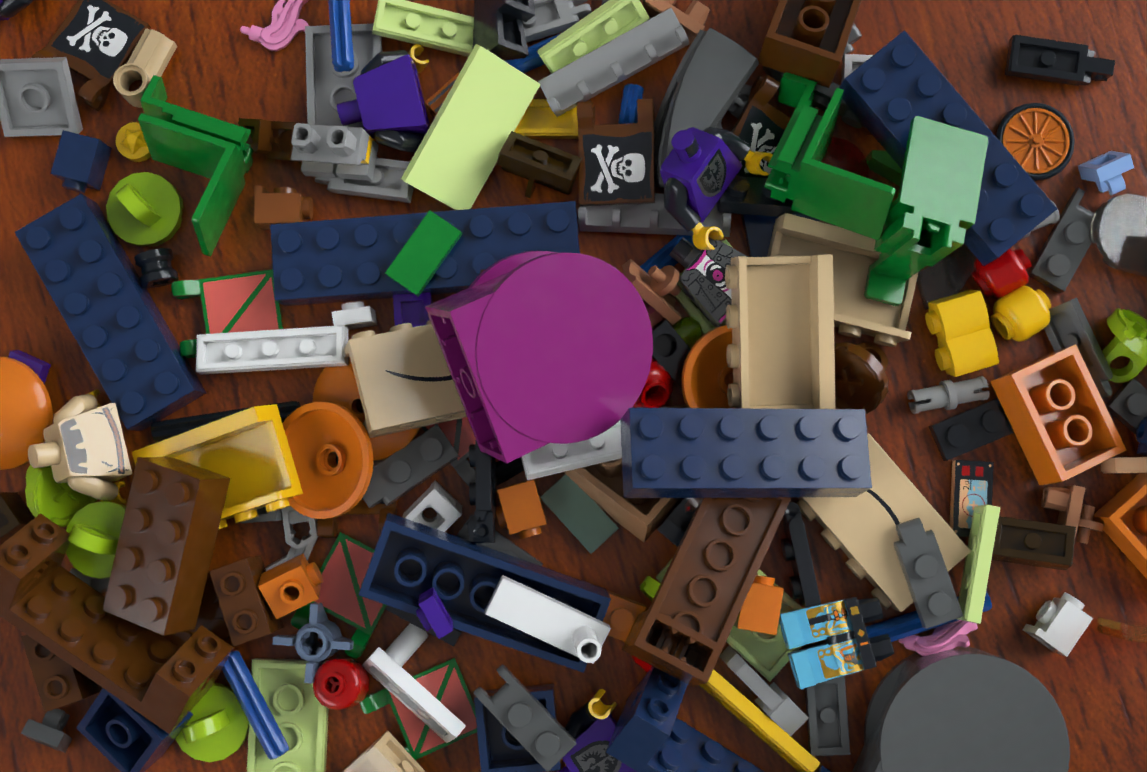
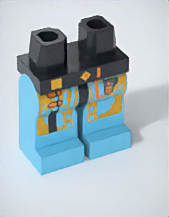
M850 597L780 613L779 625L787 649L797 648L821 640L825 641V643L788 653L795 682L799 689L877 667V661H881L894 654L891 639L887 633L868 638L864 623L883 619V612L878 598L857 600V597Z

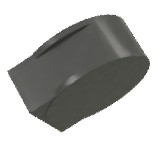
M958 646L951 650L928 656H921L916 652L900 661L883 677L875 689L867 708L864 723V746L852 772H1068L1070 742L1066 723L1058 704L1047 688L1035 676L1015 663L980 649Z

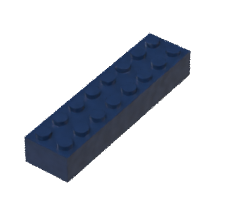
M576 201L434 212L460 230L462 236L422 293L431 292L432 295L463 291L480 275L481 269L485 270L495 262L516 253L526 251L580 253ZM428 212L270 224L275 301L283 306L386 299L393 298V295L412 294L409 290L388 277L385 272Z

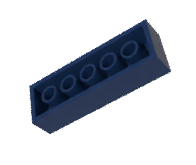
M905 30L849 74L839 88L844 90L843 101L901 169H903L911 120L915 116L931 119L988 137L975 224L966 230L964 240L965 245L983 266L999 258L1058 209Z
M79 194L15 232L110 401L116 403L118 415L127 430L143 431L150 427L153 422L164 419L206 394L187 358L181 355L179 344L148 290L141 287L137 271L95 201L83 194Z
M629 408L620 420L624 498L857 497L872 488L865 409Z
M389 512L359 591V596L417 615L416 610L420 608L418 604L419 595L434 587L453 620V628L583 673L587 663L580 660L579 657L486 615L485 609L502 575L602 622L611 601L605 588L480 544L471 543L463 538Z

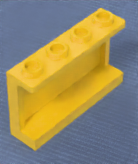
M277 404L254 406L132 452L135 466L138 457H172L229 477L230 483L218 530L228 527L227 519L234 517L235 523L250 520L259 516L257 509L265 507L267 513L290 506L289 498L303 494Z

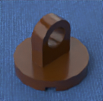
M848 342L835 343V406L839 409H865V414H868L884 401L888 393V378L885 373L888 366L886 354L880 347L870 342H861L857 345Z

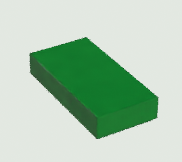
M429 210L385 274L419 297L462 236V232Z

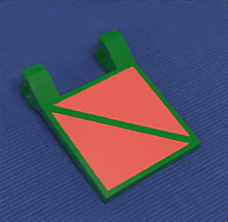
M273 269L199 280L174 281L171 285L172 294L177 299L184 300L201 296L206 334L283 329L280 303L275 301ZM197 339L180 342V353L186 358L196 357Z
M340 532L320 568L323 583L321 584L319 599L311 603H322L325 612L357 628L351 638L354 641L353 649L345 650L348 656L357 659L362 656L387 605L359 596L361 584L374 549ZM311 603L297 609L291 619L292 626L300 629L309 623Z
M455 657L412 676L466 725L457 738L448 743L441 739L386 688L366 695L364 700L360 702L364 714H369L388 704L391 705L407 744L404 748L415 760L477 733L475 704Z

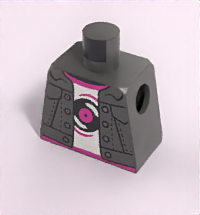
M683 237L669 254V256L686 268L679 277L677 285L681 287V290L715 328L719 327L726 319L727 305H732L731 289H727L725 284L726 266L731 265V258L746 255L719 240L710 239L709 242L715 248L714 250L700 251Z

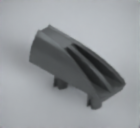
M709 28L708 31H699L678 66L660 105L654 123L655 187L664 188L660 168L673 149L671 141L677 132L691 127L702 131L708 127L715 128L726 111L738 119L749 100L740 90L759 65L758 59L742 46L712 28Z

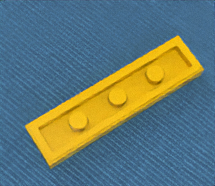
M714 669L708 682L699 685L796 771L814 772L819 766L820 762Z

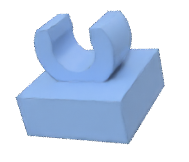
M1109 151L1078 165L1082 180L1096 182L1100 193L1109 191L1110 195L1126 189L1125 181L1121 174L1134 168L1131 154Z

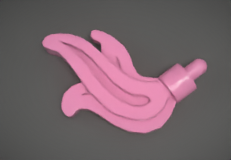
M279 0L272 11L271 25L265 28L252 25L251 28L242 26L240 32L249 35V40L261 43L270 51H280L287 47L299 32H305V26H309L305 20L298 19L303 5L309 0H288L287 3L286 0Z
M958 620L937 627L932 635L924 637L911 635L899 639V642L904 644L906 649L916 651L921 656H928L951 650L958 646L969 647L970 642L966 634L977 630L978 627L977 623Z

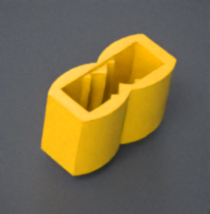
M970 289L928 302L929 312L925 314V320L930 333L937 336L939 348L935 349V358L942 371L945 370L948 375L958 377L999 364L998 351L990 329L989 316L981 291Z

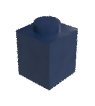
M63 130L50 174L62 180V187L80 193H85L86 188L100 191L112 148L100 139Z

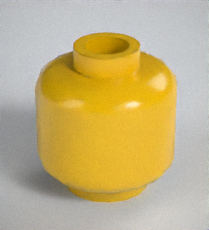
M1022 286L994 303V314L991 315V322L1004 339L1022 342L1028 340L1049 325L1051 302L1040 289L1034 291L1028 286Z

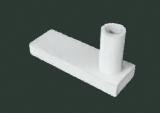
M504 575L501 576L485 609L486 615L577 656L583 662L592 664L600 657L601 648L611 629L609 624Z
M409 623L385 652L378 647L362 666L441 739L448 743L457 738L466 725L402 668L428 638L426 631Z

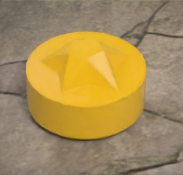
M132 122L121 127L115 140L118 151L133 162H142L149 159L151 155L140 124Z

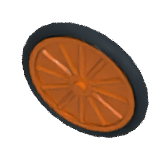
M1029 103L1012 109L1002 119L996 132L998 140L1035 181L1057 175L1069 163L1074 152L1075 139L1069 121L1057 109L1046 104Z

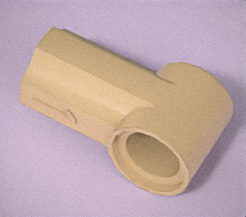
M145 29L127 64L120 66L115 71L113 77L116 90L129 104L142 108L140 100L153 75L162 76L177 48L176 43L160 32L153 29ZM134 81H143L139 89L129 91V87Z

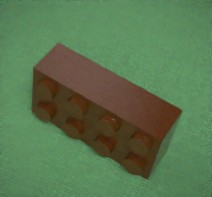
M779 0L758 59L759 64L783 73L788 72L815 81L818 85L830 88L862 0Z
M172 457L137 458L104 601V611L161 635L195 629L230 483L229 477Z

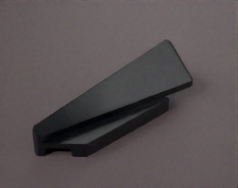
M474 0L473 48L476 44L480 45L504 61L527 57L529 52L522 21L527 22L535 16L534 0Z

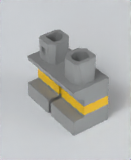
M296 123L294 125L291 140L293 145L291 160L302 161L301 172L305 176L337 178L339 176L341 179L373 181L379 145L363 128Z

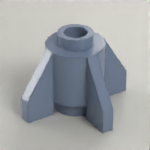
M314 602L310 604L309 623L301 627L297 634L274 636L272 645H294L298 655L308 661L305 667L304 683L312 684L314 683L317 669L324 663L325 659L333 656L338 650H352L354 641L343 637L340 628L334 622L328 620L322 603ZM318 638L322 639L323 645L319 643Z

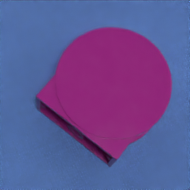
M550 251L516 253L495 262L485 269L467 289L425 306L480 451L505 463L518 459L549 443H576L588 440L607 431L621 420L629 408L633 407L646 384L650 372L653 355V334L645 304L633 284L619 270L593 256Z

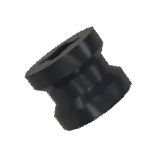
M159 248L135 255V264L141 268L142 276L139 279L142 288L166 286L179 280L178 272L172 268L171 264L174 258L172 249Z

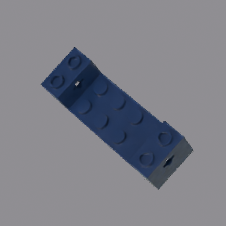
M654 666L650 668L626 700L606 749V753L637 772H764L751 762L746 761L718 742L694 729L686 722L678 719L676 716L688 684ZM823 766L817 770V772H832Z

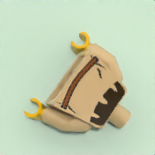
M99 389L85 395L75 396L54 414V424L44 429L45 443L29 446L28 459L30 465L33 468L51 466L54 480L57 483H68L74 491L101 501L124 504L126 499L121 498L119 488L125 487V482L114 481L132 475V469L116 403L101 406L97 401V395L101 394Z

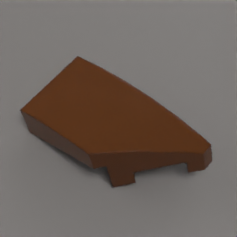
M239 118V126L251 130L250 136L253 140L251 147L255 153L267 155L268 159L293 161L291 160L293 150L291 140L294 125L300 122Z

